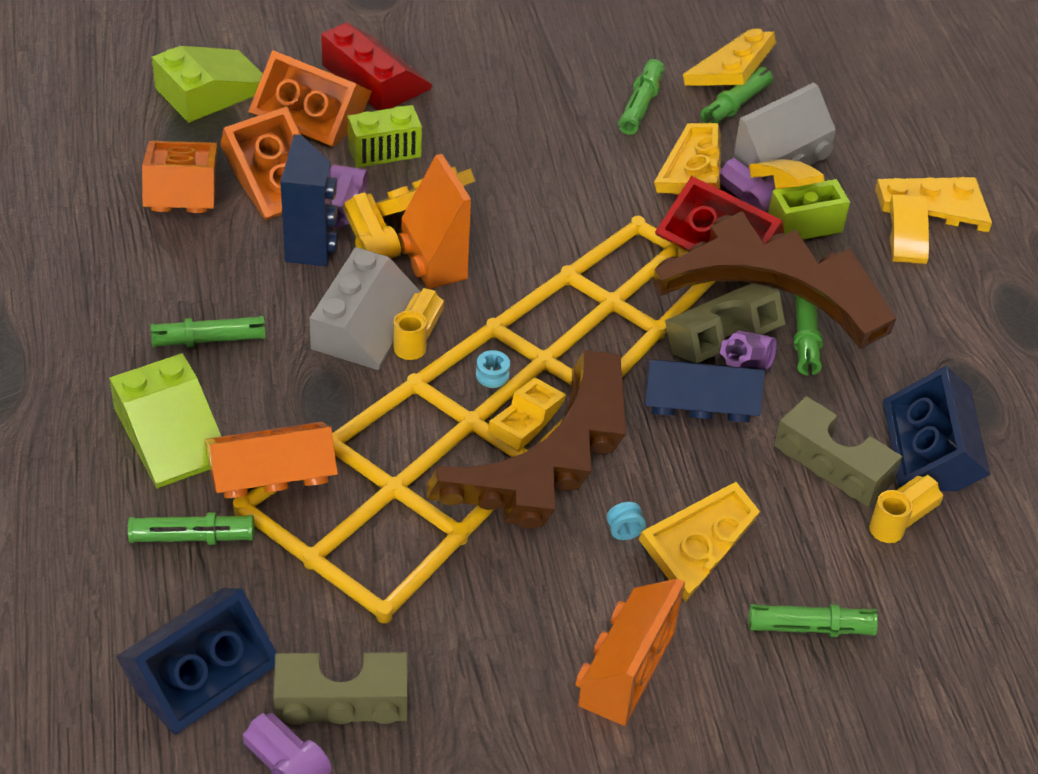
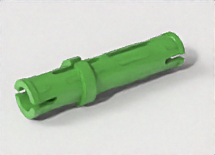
M648 60L642 75L638 76L634 82V92L618 122V126H621L619 128L620 131L627 135L635 134L638 131L640 122L646 113L651 99L659 91V81L665 72V68H662L664 65L659 60Z
M760 67L744 85H736L731 90H725L718 94V98L713 103L701 110L700 117L702 122L706 123L711 118H714L709 123H719L725 117L734 116L740 109V106L773 83L772 73L768 71L763 76H760L767 69Z
M794 295L797 323L794 348L798 351L797 369L801 374L809 376L808 365L812 364V375L820 372L822 367L820 350L823 347V339L818 327L817 307Z
M262 315L259 317L192 322V318H185L184 322L150 324L152 348L186 344V348L194 347V343L265 339L264 317Z
M208 512L207 516L129 517L128 520L129 543L207 541L208 545H217L218 541H254L255 535L254 515L217 516L216 512ZM186 527L187 530L155 532L154 528ZM197 527H230V530L197 531Z
M750 604L749 630L828 633L829 637L837 638L839 634L876 636L878 615L875 608L848 609L840 608L839 604H829L828 607Z

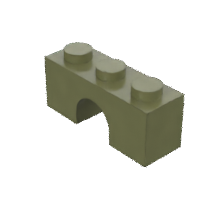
M751 283L665 320L672 354L694 363H699L719 354L725 337L731 336L738 330L762 335L785 325L779 290Z
M806 396L780 420L774 446L785 455L792 457L812 470L817 476L826 479L843 490L848 496L870 507L878 499V496L895 482L902 456L871 436L858 446L848 447L836 443L832 437L838 415Z
M407 652L363 653L362 671L357 677L347 682L331 681L321 673L320 653H275L274 714L280 721L293 725H300L306 722L347 724L355 721H375L380 724H389L395 721H407Z

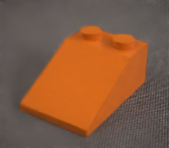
M287 106L223 128L220 145L234 175L264 220L282 215L280 181L294 134L300 135Z
M149 141L142 164V207H151V210L155 212H168L172 210V207L186 208V211L191 213H203L207 211V208H214L217 143Z
M443 154L435 155L401 218V233L398 234L401 252L409 256L415 276L422 278L427 289L468 279L471 198Z

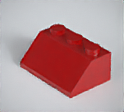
M348 22L321 34L322 65L332 74L372 91L367 103L377 111L394 108L432 89V83L377 39Z
M691 176L656 229L655 234L689 252L697 243L709 242L711 226H713L716 220L725 215L733 216L743 211L764 245L774 235L784 233V227L781 219Z

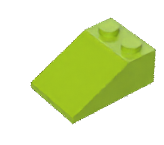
M178 46L152 56L155 89L188 123L255 96L263 75L239 50Z
M183 353L109 378L114 410L156 489L210 470L205 439L221 437V434L199 381Z

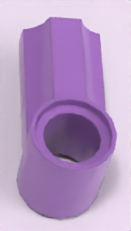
M735 158L727 161L720 170V184L735 194L740 200L768 213L772 190H776L774 178L769 177L766 180H763L761 177L751 178L750 169Z
M332 165L331 177L337 178L335 200H332V205L338 206L337 223L333 228L342 229L344 225L350 224L342 206L345 201H348L354 195L367 192L368 170Z
M738 330L729 339L722 341L720 354L724 356L729 366L755 367L769 370L776 355L777 342L774 337Z
M262 713L251 721L249 728L243 734L244 744L271 769L272 774H330L332 772L331 763L323 750L313 741L307 740L302 742L273 713L266 715Z

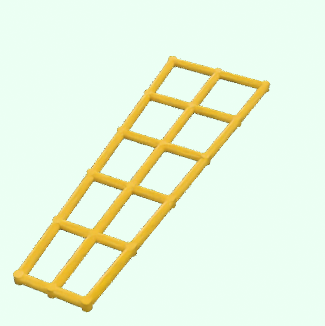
M634 216L625 227L571 265L563 266L561 272L496 318L488 319L486 325L417 374H410L407 377V381L332 433L335 456L381 489L313 547L306 545L256 508L257 505L277 491L265 492L264 486L252 489L246 496L236 497L233 500L234 515H254L255 527L302 561L305 568L314 570L376 616L378 622L383 624L389 623L393 618V614L460 545L467 543L468 537L494 511L482 509L477 505L458 523L413 492L408 486L470 433H476L510 457L526 452L527 449L524 447L518 451L487 433L489 424L485 420L513 397L514 392L546 370L571 386L572 369L557 359L613 312L646 331L621 358L623 378L659 340L664 339L667 332L665 320L688 311L716 281L692 285L659 320L651 318L625 302L654 277V269L663 260L669 257L678 258L688 253V251L655 234L657 228L646 223L643 217ZM635 235H641L664 249L616 291L611 293L581 275ZM565 285H571L600 303L546 350H541L507 328ZM491 338L500 340L532 361L474 411H468L428 384ZM417 394L459 423L396 477L390 476L344 444L408 397ZM563 418L538 443L545 440L560 425ZM397 499L445 532L447 536L385 600H382L325 557L390 501Z

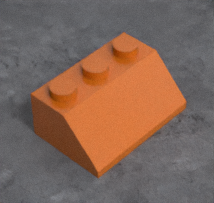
M272 50L248 112L259 116L287 106L299 133L335 147L348 134L347 115L363 113L372 91Z
M324 422L205 439L213 488L216 493L223 492L224 498L248 495V488L264 486L265 492L281 491L289 488L288 482L304 480L305 486L328 483V476L338 475L331 426Z
M673 579L636 587L632 590L626 603L623 601L618 602L611 618V624L613 625L609 633L602 631L594 647L593 655H595L593 662L591 664L585 662L577 676L575 686L580 688L579 707L626 726L676 632L685 581Z

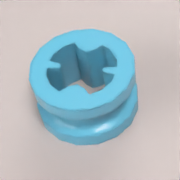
M489 350L480 354L476 362V378L478 382L489 388H497L506 384L509 380L510 359L508 356L497 350Z
M635 502L617 504L607 513L606 519L609 526H611V534L618 540L633 539L646 529V521L642 516V510Z

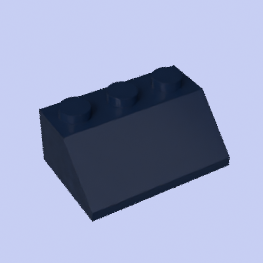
M294 134L280 181L285 262L327 267L330 253H336L338 247V232L333 231V227L337 223L338 206L332 205V200H335L337 178L331 177V162L302 135Z
M646 358L644 405L652 407V414L674 415L675 409L690 410L689 417L712 419L713 412L728 413L727 420L750 422L751 415L760 416L765 370Z
M948 366L942 367L883 399L891 448L902 456L897 472L899 487H902L916 476L925 477L929 475L938 482L940 491H959L990 475L972 390Z
M221 588L118 654L116 658L138 696L173 734H177L275 667V653L277 652L243 589Z

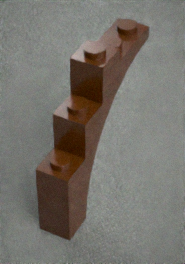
M743 211L733 216L725 215L716 220L713 226H711L708 243L706 241L697 243L688 253L678 258L669 257L654 269L653 285L660 296L686 286L712 281H745L769 285L792 293L824 311L846 331L859 349L891 334L896 321V316L850 248L839 254L838 252H832L823 257L818 264L797 230L786 235L784 233L776 234L764 245Z
M584 350L572 369L571 395L564 418L560 425L545 440L520 455L498 463L473 467L437 466L427 484V499L437 500L445 505H458L461 503L479 505L482 509L486 510L504 508L505 523L518 524L525 529L543 527L555 511L554 486L562 491L579 489L591 472L590 451L596 454L613 453L626 435L621 355Z

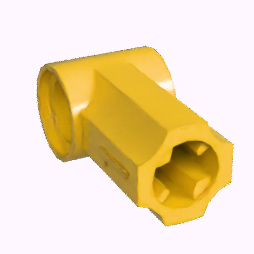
M360 193L344 202L342 208L356 236L355 247L388 256L390 259L400 256L401 246L398 236L391 226H386L372 194Z
M423 288L421 292L414 293L405 311L398 313L394 317L393 350L399 358L415 360L421 358L426 353L427 339L444 310V300L437 295L436 291Z
M929 475L925 477L916 476L898 490L882 492L878 496L870 520V533L876 539L885 543L900 541L904 536L906 528L941 504L943 494L939 489L938 482Z

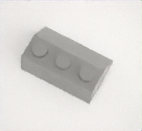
M811 83L740 118L733 158L748 168L749 164L778 159L799 161L809 166L819 160L826 159L832 152L836 129L819 86ZM763 176L761 178L763 180H766L769 177L774 178V176Z
M355 247L310 316L311 349L380 370L393 348L394 317L398 313L405 311L414 293L421 291L388 256Z

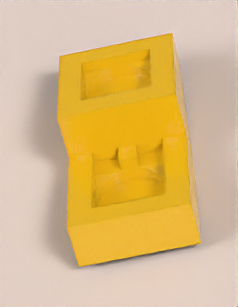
M778 159L749 164L751 178L773 175L775 189L824 182V174L799 161Z
M892 194L890 201L892 261L927 264L929 254L927 199L924 196Z
M533 378L514 392L512 404L490 420L487 433L519 451L551 420L565 401L566 394L537 378Z

